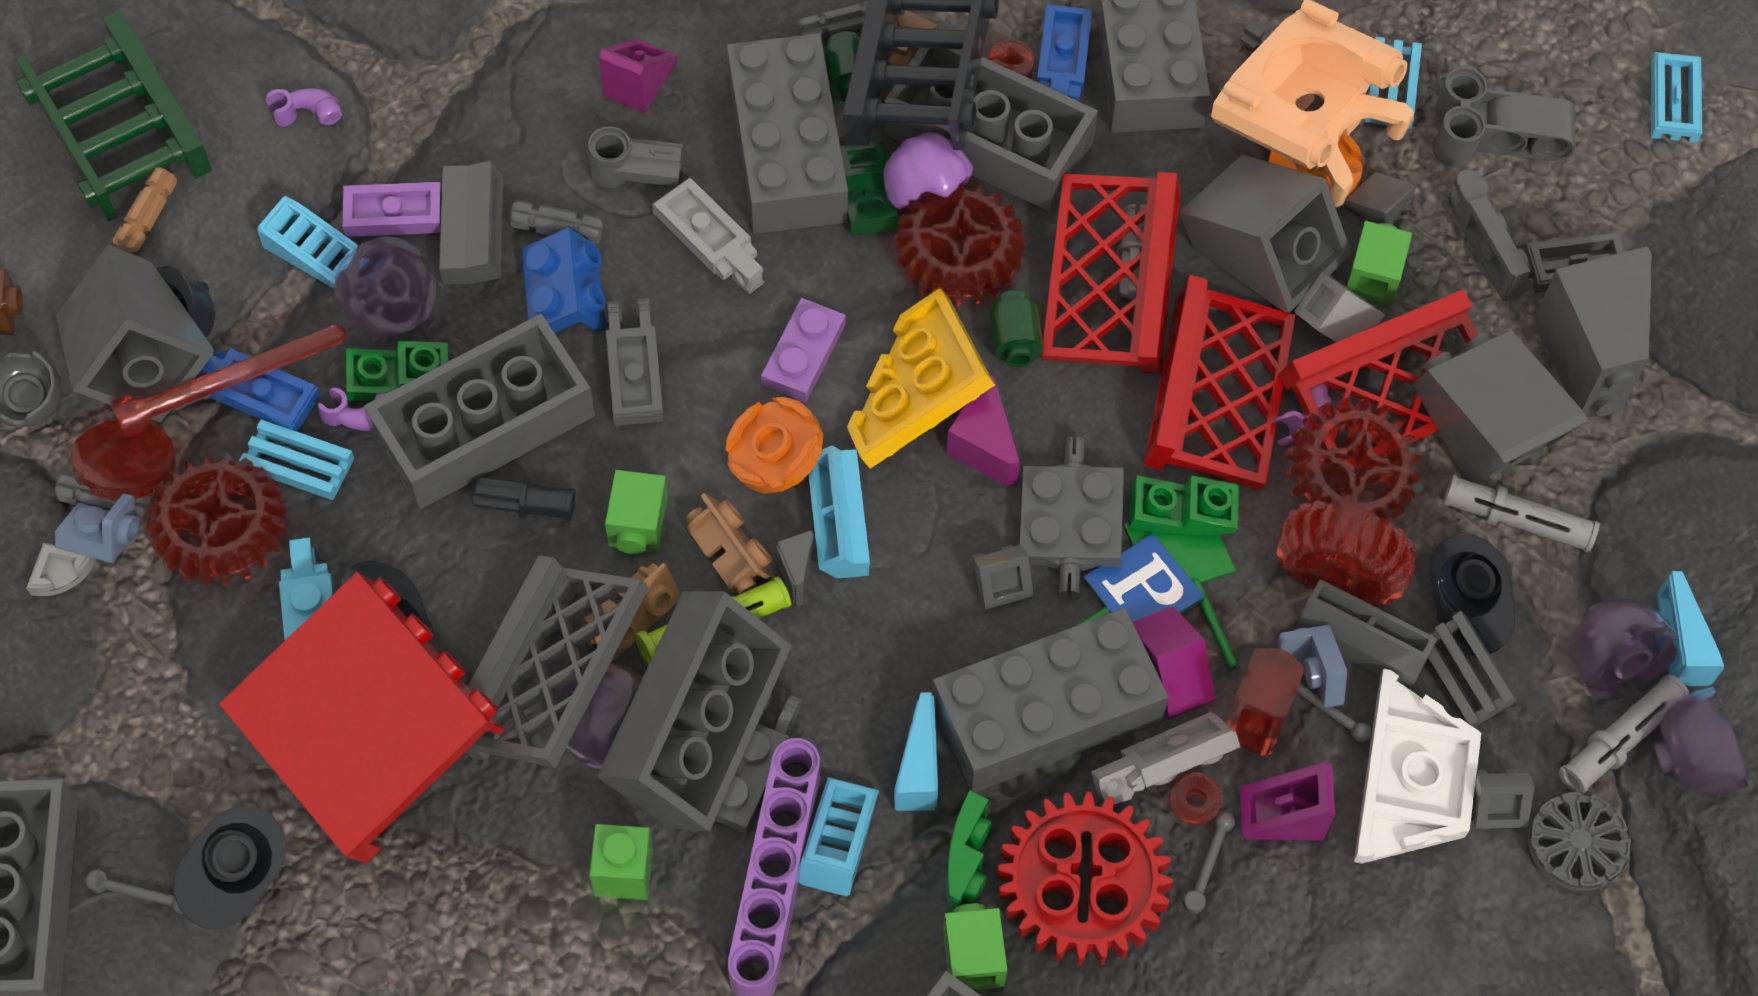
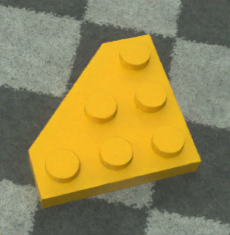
M941 287L900 314L893 329V332L897 335L889 354H881L866 385L871 393L862 411H854L847 425L859 456L870 469L995 386L953 304Z

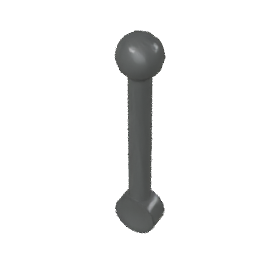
M1288 669L1282 672L1279 686L1283 691H1296L1349 729L1355 741L1362 743L1371 738L1372 730L1367 723L1355 722L1334 706L1324 708L1320 696L1300 682V675L1296 671Z
M1227 811L1219 812L1214 818L1216 830L1194 890L1187 893L1184 898V908L1191 914H1198L1205 907L1206 899L1203 895L1225 834L1235 825L1233 815Z
M93 870L86 876V886L93 893L99 894L105 890H110L172 906L175 912L183 914L179 910L173 895L111 880L101 870Z

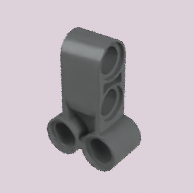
M1458 67L1447 75L1435 106L1436 116L1442 124L1433 145L1435 156L1443 164L1450 167L1465 166L1474 158L1476 151L1545 161L1564 160L1574 153L1576 108L1568 100L1487 89V82L1484 76L1477 70L1469 67Z

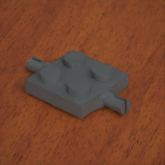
M1068 437L1064 440V464L1058 466H1023L1020 545L1022 544L1026 550L1030 565L1048 566L1055 570H1060L1058 596L1068 600L1069 581H1071V600L1080 597V571L1100 566L1121 567L1124 468L1084 465L1086 441L1081 437H1076V454H1073V437Z

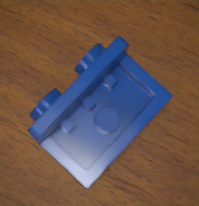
M568 227L522 248L528 320L542 314L554 333L579 322H582L594 331L605 328L604 308L606 307V299L601 289L599 270L602 260L598 248L592 241L587 240Z

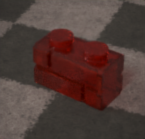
M1262 647L1254 650L1227 720V724L1237 733L1240 747L1264 757L1265 755H1272L1305 671V668L1301 665L1302 663L1296 661L1293 655L1277 648L1265 649Z

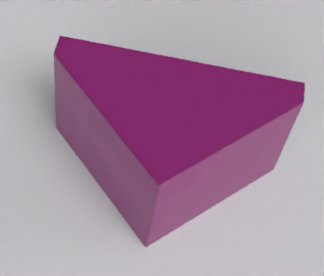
M639 39L601 49L599 63L604 97L646 113L675 66L678 55Z
M993 375L990 377L995 386L981 394L974 401L966 404L948 430L946 454L1008 487L1017 485L1020 461Z
M1174 606L1132 622L1169 697L1164 713L1167 720L1215 701L1216 697L1204 638Z
M1325 761L1240 786L1242 837L1263 840L1323 841L1335 816L1332 764Z

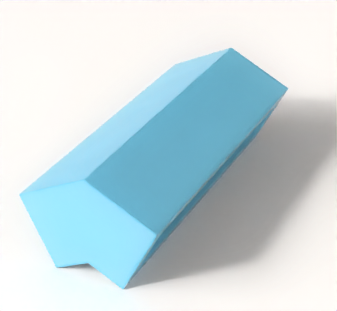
M831 445L822 449L814 469L808 474L819 570L835 578L869 576L870 558L857 449L839 450Z

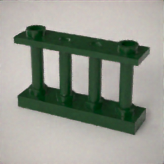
M120 10L103 17L109 34L108 37L102 39L103 45L50 70L36 75L25 55L16 58L23 77L17 79L16 82L29 106L38 102L83 180L77 182V185L90 208L99 205L108 221L117 218L108 194L152 174L157 167L164 168L174 162L177 166L186 163L195 179L212 171L201 140ZM112 61L115 65L123 62L128 70L123 72L124 78L58 109L47 93ZM131 95H134L135 98L144 95L149 103L143 106L145 111L79 143L76 142L67 127ZM153 128L156 132L165 129L170 137L164 140L165 146L101 177H97L88 162L89 159Z

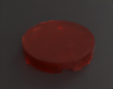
M120 419L105 421L89 428L75 441L71 451L75 481L80 486L83 484L89 487L91 494L101 499L118 500L123 493L134 496V499L145 497L153 493V487L162 481L164 486L171 479L176 466L172 439L160 427L141 420Z

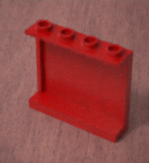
M356 572L219 705L345 857L368 863L382 849L375 841V838L485 732L489 730L501 735L505 729L494 717L499 711L494 702L479 688L471 691L460 679L466 674V671L458 661L445 650L439 654L428 642L434 636L430 629L414 614L411 613L406 617L396 604L402 599L395 589L381 577L374 582Z

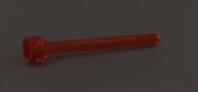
M332 325L143 399L142 395L131 398L130 394H127L110 402L127 439L144 432V426L153 423L152 417L339 345L346 339V330L340 325Z

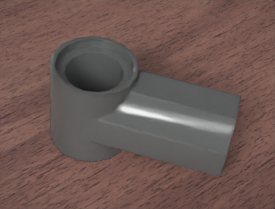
M613 126L599 128L591 134L588 141V171L590 178L598 186L616 188L623 185L626 181L673 187L679 185L683 144L629 138L626 132ZM604 156H614V157H616V158H614V159H606V158H603V157H604Z

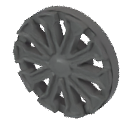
M1575 791L1550 799L1537 811L1529 827L1528 846L1537 868L1549 880L1570 890L1592 891L1608 885L1620 874L1630 856L1631 839H1629L1625 820L1610 807V803L1596 795L1591 794L1590 796ZM1564 805L1567 808L1569 819L1557 807ZM1579 805L1589 807V812L1584 821L1582 820ZM1599 814H1602L1608 820V822L1594 827ZM1548 818L1557 828L1545 826L1542 820ZM1612 833H1616L1618 841L1604 839L1602 837ZM1539 840L1555 841V844L1545 848L1540 846ZM1603 852L1615 854L1618 858L1617 862H1612ZM1560 856L1563 862L1560 867L1554 869L1549 863L1550 859ZM1591 861L1603 871V876L1598 877L1594 874ZM1573 865L1579 866L1580 879L1572 878L1570 871Z

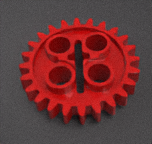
M1091 792L1086 793L1083 805H1075L1071 795L1065 793L1062 808L1057 809L1050 800L1045 799L1042 806L1043 817H1039L1030 810L1026 811L1024 823L1028 830L1013 825L1010 838L1016 845L1003 844L1000 857L1009 863L998 865L997 878L1008 883L999 887L998 897L1000 900H1014L1006 908L1005 917L1007 920L1023 918L1017 935L1022 938L1035 932L1038 935L1035 951H1041L1049 943L1055 945V961L1060 962L1067 950L1074 951L1077 966H1082L1087 952H1093L1098 963L1104 965L1109 948H1112L1121 959L1125 958L1128 952L1127 939L1135 945L1142 947L1147 937L1142 927L1157 931L1161 920L1154 912H1166L1170 901L1160 893L1170 891L1173 883L1172 878L1161 875V873L1169 869L1171 859L1167 856H1155L1161 849L1162 837L1145 838L1151 823L1148 819L1140 821L1135 825L1130 822L1133 806L1129 805L1120 814L1113 812L1114 799L1112 796H1109L1104 801L1102 807L1094 806V798ZM1088 834L1091 837V855L1088 868V878L1091 884L1087 896L1088 921L1081 923L1077 918L1081 881L1078 872L1082 859L1081 836ZM1059 842L1068 846L1072 855L1063 859L1054 858L1048 854L1045 847L1051 843ZM1104 847H1115L1123 852L1126 859L1119 863H1111L1102 858L1099 850ZM1051 893L1061 894L1067 898L1070 906L1064 910L1056 911L1047 907L1042 898ZM1106 897L1114 898L1121 903L1124 911L1115 915L1106 914L1099 909L1096 902Z

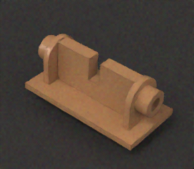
M703 493L701 498L708 507L705 510L702 507L696 508L687 515L686 520L689 523L687 531L709 558L720 549H725L726 553L713 562L712 565L731 593H738L740 595L757 587L755 581L760 576L769 581L775 578L767 566L772 562L771 556L757 539L753 537L749 540L740 526L745 521L735 506L727 499L720 502Z
M652 563L647 568L641 566L631 577L641 579L649 589L610 664L636 641L635 634L637 632L647 631L678 603L681 593L666 564L662 563L658 567ZM624 593L617 594L618 598L621 600L625 595ZM609 599L602 603L604 614L618 607L621 602L615 604ZM593 612L581 620L582 627L595 620ZM601 635L590 640L587 644L592 646L595 643L598 647Z

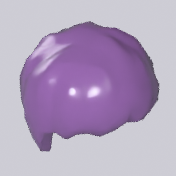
M936 132L921 133L903 141L901 146L892 153L891 158L886 162L883 176L887 198L895 207L902 209L914 206L915 201L925 199L929 196L930 192L942 197H948L949 195L958 196L968 183L969 178H971L974 167L963 151L953 149L952 141Z

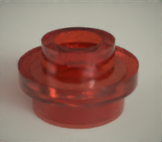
M1192 772L1182 775L1174 782L1170 791L1169 802L1172 811L1180 820L1193 825H1201L1212 821L1218 815L1223 803V794L1220 786L1212 777L1203 773ZM1190 794H1198L1204 799L1205 804L1201 807L1191 806L1187 802L1186 797Z

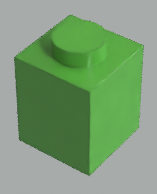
M1365 221L1346 287L1362 298L1392 305L1401 280L1412 233L1399 230L1391 224H1376Z
M615 470L605 522L608 546L616 547L618 550L628 554H642L645 551L659 552L668 503L666 476Z
M595 824L590 869L594 897L648 900L653 855L650 828Z
M972 903L956 907L953 913H945L943 934L948 972L972 990L1005 987L1007 964L999 908L986 909V906L983 904Z

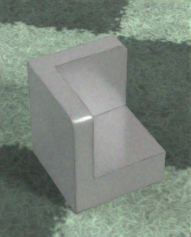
M1321 272L1303 300L1294 310L1297 315L1317 331L1335 342L1377 326L1385 316L1384 313L1360 295L1324 272Z

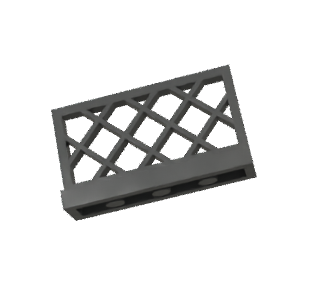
M538 555L467 686L471 691L479 688L494 702L499 709L494 717L503 728H505L508 720L514 717L516 729L499 738L500 735L488 730L466 753L472 758L486 761L491 754L556 768L649 589L648 586L641 579L563 568L554 557ZM585 587L587 595L571 604L578 588ZM619 593H624L625 595L620 605L604 614L601 604ZM592 610L595 620L573 633L570 622ZM561 628L564 639L547 648L555 632ZM601 635V641L597 649L581 659L578 648ZM569 654L572 665L550 677L547 666ZM538 673L540 684L523 693L532 675ZM577 679L578 685L573 695L558 703L555 692ZM545 698L548 710L526 722L523 711ZM553 725L554 731L545 748L534 747L531 737Z

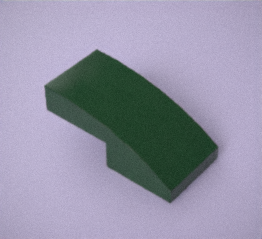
M883 140L870 142L869 146L840 145L848 188V223L851 236L899 230L897 209L888 200L885 191L883 173L888 159Z

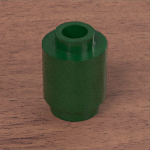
M850 31L832 35L827 40L826 48L823 51L831 96L842 102H846L860 36Z
M1007 291L998 295L994 299V306L990 310L995 357L1012 367L1030 365L1044 350L1038 305L1033 302L1032 296L1025 291Z

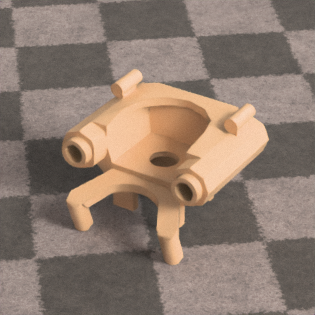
M1304 0L1301 9L1287 17L1231 76L1213 103L1211 118L1215 123L1309 170H1317L1319 167L1324 166L1332 182L1329 190L1335 207H1340L1343 205L1353 184L1352 173L1338 148L1340 136L1342 134L1348 136L1362 119L1371 118L1389 123L1386 129L1387 135L1393 140H1401L1413 120L1414 111L1406 103L1366 95L1370 84L1381 89L1399 85L1406 74L1407 61L1403 60L1400 50L1337 22L1338 12L1312 0ZM1314 94L1324 99L1323 106L1318 110L1304 111L1314 101Z

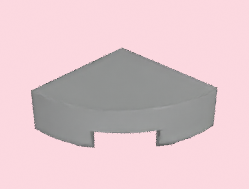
M43 543L26 588L32 596H52L63 593L79 584L90 573L96 558L59 549L53 544Z

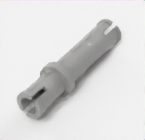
M1454 474L1450 479L1443 500V505L1452 506L1485 517V523L1496 526L1500 522L1541 537L1583 549L1590 553L1595 543L1600 523L1597 521H1590L1553 507L1509 494L1506 487L1497 485L1496 489L1459 478ZM1475 498H1480L1516 511L1511 512L1491 504H1486L1475 500ZM1526 515H1531V516H1534V517H1537V518H1540V519H1543V520H1547V521H1550V522H1553V523H1556V524L1565 526V527H1567V528H1566V529L1559 528V527H1556V526H1553V525H1550V524H1547V523H1544V522H1541V521H1538V520H1535V519L1526 517Z
M1673 675L1663 676L1658 684L1634 705L1629 707L1606 730H1597L1588 737V746L1559 769V776L1567 788L1572 792L1576 791L1584 794L1609 769L1616 770L1622 766L1627 760L1626 754L1654 731L1678 707L1689 700L1690 694L1685 684Z

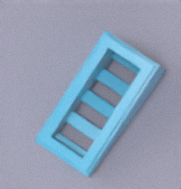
M284 196L257 229L264 249L339 292L345 288L369 259V254L366 250L306 207L287 196ZM305 233L310 234L300 247L296 245ZM323 243H326V248L315 259L313 257L314 253ZM339 252L345 254L333 271L328 268V265Z
M1672 571L1657 592L1668 674L1680 679L1685 686H1709L1713 684L1723 671L1724 664L1683 572Z
M931 692L921 693L915 707L894 788V809L896 811L935 810V807H937L938 778L934 696H931Z
M827 778L801 859L799 871L800 884L842 896L850 895L879 790ZM832 802H836L847 806L859 808L862 810L860 814H857L850 811L834 808L831 806ZM830 822L855 829V832L826 825V823ZM821 842H824L839 847L849 849V852L823 846L820 844Z

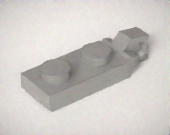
M688 178L652 204L653 214L714 274L717 273L723 280L731 275L733 280L748 294L764 284L762 280L763 268L754 260L757 256V251L751 244V237L691 178Z
M1209 712L1121 750V759L1091 771L1097 795L1103 803L1109 796L1113 797L1114 804L1131 800L1135 791H1143L1145 787L1147 788L1152 785L1169 783L1176 778L1177 774L1195 766L1215 763L1225 753L1239 748L1240 744L1236 731L1215 713Z

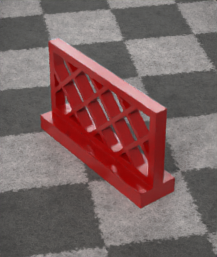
M1158 172L1157 178L1063 174L1043 336L1044 350L1041 354L1043 360L1136 366L1141 368V372L1161 374L1181 197L1177 173ZM1073 189L1094 190L1102 198V201L1085 215L1081 216L1072 205ZM1105 190H1110L1113 192L1110 195H1108ZM1128 192H1147L1146 207L1131 219L1116 204ZM1110 207L1124 224L1103 240L1089 223ZM1070 214L1076 220L1071 226H1069ZM1145 221L1144 232L1142 233L1137 226ZM1084 229L1097 246L1080 260L1076 261L1066 250L1067 241ZM1129 232H1132L1142 243V250L1128 263L1124 264L1111 247ZM1105 253L1119 270L1098 286L1085 272L1084 268ZM1066 260L1071 267L1068 268L1065 272H1063L1064 263ZM1137 267H1139L1138 278L1132 273ZM1078 274L1092 291L1073 307H1070L1061 296V288ZM1127 277L1137 289V294L1134 300L1119 310L1105 293L1123 278ZM1099 298L1114 316L1092 332L1078 314ZM1060 305L1065 313L1058 318ZM1134 312V320L1132 325L1130 321L1127 319V317ZM1071 320L1087 336L1073 348L1054 347L1056 332ZM1121 322L1132 335L1130 352L1109 351L1099 339ZM1094 344L1099 350L1088 348Z
M1189 275L1175 301L1143 465L1162 470L1167 463L1262 490L1267 481L1277 423H1272V421L1278 417L1284 385L1279 373L1288 363L1296 315L1207 289V279ZM1213 307L1227 311L1236 325L1219 333L1208 317L1209 308ZM1259 322L1281 327L1279 339L1265 346L1252 326ZM1241 332L1255 352L1238 360L1225 340ZM1204 333H1205V334L1207 335V337L1209 338V339H1207V340H1205V341H1203V339H1204ZM1214 346L1228 366L1211 375L1201 361L1200 354ZM1276 351V356L1274 359L1271 353ZM1258 360L1263 362L1272 375L1271 382L1260 388L1256 386L1244 369ZM1234 374L1247 392V395L1231 403L1217 382ZM1196 375H1197V376L1199 377V379L1201 380V381H1199V382H1197V383H1195ZM1206 388L1220 409L1203 417L1192 402V396ZM1267 393H1269L1268 401L1264 397ZM1253 401L1263 415L1264 423L1250 431L1236 410ZM1226 416L1240 437L1223 446L1209 424ZM1188 417H1189L1190 420L1192 421V424H1190V425L1187 426ZM1197 430L1212 450V452L1203 457L1182 451L1184 437ZM1259 436H1261L1260 444L1256 440ZM1245 444L1257 460L1255 472L1237 467L1228 453Z
M1464 289L1293 360L1279 373L1286 390H1294L1334 476L1438 432L1431 417L1418 413L1421 399L1416 391L1410 409L1387 400L1386 396L1392 378L1410 385L1419 378L1396 368L1403 350L1410 349L1427 356L1426 363L1444 353L1439 350L1444 333L1458 328L1465 344L1479 336L1467 313L1473 306ZM1433 338L1431 346L1422 343ZM1391 356L1389 364L1380 361ZM1368 367L1385 374L1378 396L1353 386L1359 369ZM1424 367L1421 376L1426 372ZM1348 374L1346 383L1337 379ZM1324 384L1342 392L1335 414L1318 408L1310 390ZM1350 396L1374 405L1367 427L1343 418ZM1382 409L1406 418L1401 436L1392 438L1375 431ZM1325 421L1331 423L1330 429H1328ZM1414 422L1423 425L1422 427L1412 430ZM1339 427L1363 436L1358 454L1343 460L1334 442ZM1371 440L1380 443V445L1369 449Z

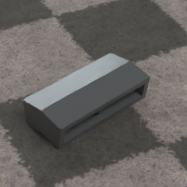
M491 160L472 165L443 166L439 266L443 285L475 284L501 278L503 175Z
M1321 579L1309 597L1296 628L1330 625L1343 658L1378 676L1381 675L1383 669L1392 670L1399 675L1397 681L1409 690H1412L1438 639Z

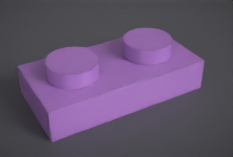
M440 182L343 186L342 228L346 237L441 233Z
M801 298L761 375V385L806 403L846 325V315Z

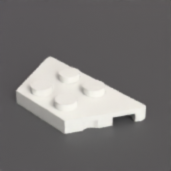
M1383 669L1379 680L1354 862L1361 864L1465 838L1470 830L1481 732L1461 718L1450 716L1441 704L1428 695H1425L1423 699L1399 683L1397 681L1399 675L1388 669Z

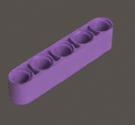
M791 738L783 741L776 747L772 756L728 958L730 986L736 996H771L778 985L799 885L801 859L809 837L820 784L819 753L813 744L801 738ZM792 763H801L810 769L805 775L800 777L789 776L783 771L787 765ZM781 812H792L800 818L794 825L789 827L779 826L772 821L773 817ZM771 861H780L789 867V870L779 877H770L761 871L762 867ZM761 911L771 912L778 917V922L767 929L755 927L750 920L756 913ZM757 962L768 969L767 974L757 981H748L739 975L740 969L748 963Z

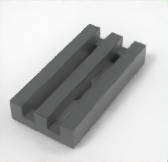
M1612 232L1527 243L1523 251L1530 263L1529 275L1530 277L1534 276V292L1540 293L1546 292L1556 269L1625 252L1620 233ZM1609 249L1613 251V253L1592 256L1588 254L1572 255L1569 259L1542 262L1541 259Z
M1460 611L1452 616L1453 620L1446 624L1442 622L1435 627L1436 630L1430 633V635L1438 639L1428 658L1468 724L1476 727L1517 702L1518 699L1467 616ZM1460 630L1500 694L1501 697L1493 701L1455 640L1453 634ZM1443 641L1481 703L1483 707L1481 710H1475L1438 649V643Z

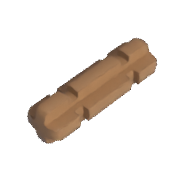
M157 167L148 176L144 183V189L140 190L125 216L124 224L122 227H119L113 237L115 247L130 254H134L141 248L146 239L147 231H150L167 202V196L171 195L177 184V177L174 174L168 172L165 168Z

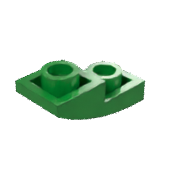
M398 341L396 350L346 348L344 356V385L347 401H374L376 395L380 393L387 394L447 363L448 344L440 342Z
M1136 475L1130 484L1129 528L1181 535L1235 533L1238 529L1239 485L1193 475L1190 476L1185 485Z
M971 790L961 807L951 840L946 881L948 913H953L956 907L964 905L965 902L970 904L976 903L987 880V876L981 873L984 854L977 850L981 848L992 825V821L986 819L989 799Z

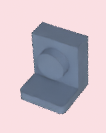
M123 493L110 511L78 502L56 529L55 547L113 563L126 545L131 546L134 543L139 532L140 519L138 516H135L134 496Z
M1330 625L1299 628L1281 633L1278 640L1277 666L1280 673L1282 674V672L1288 669L1296 672L1304 670L1308 687L1310 689L1317 688L1324 708L1344 705L1347 668Z

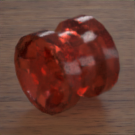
M1003 40L996 43L990 49L988 60L1032 80L1034 55L1029 46L1016 40Z

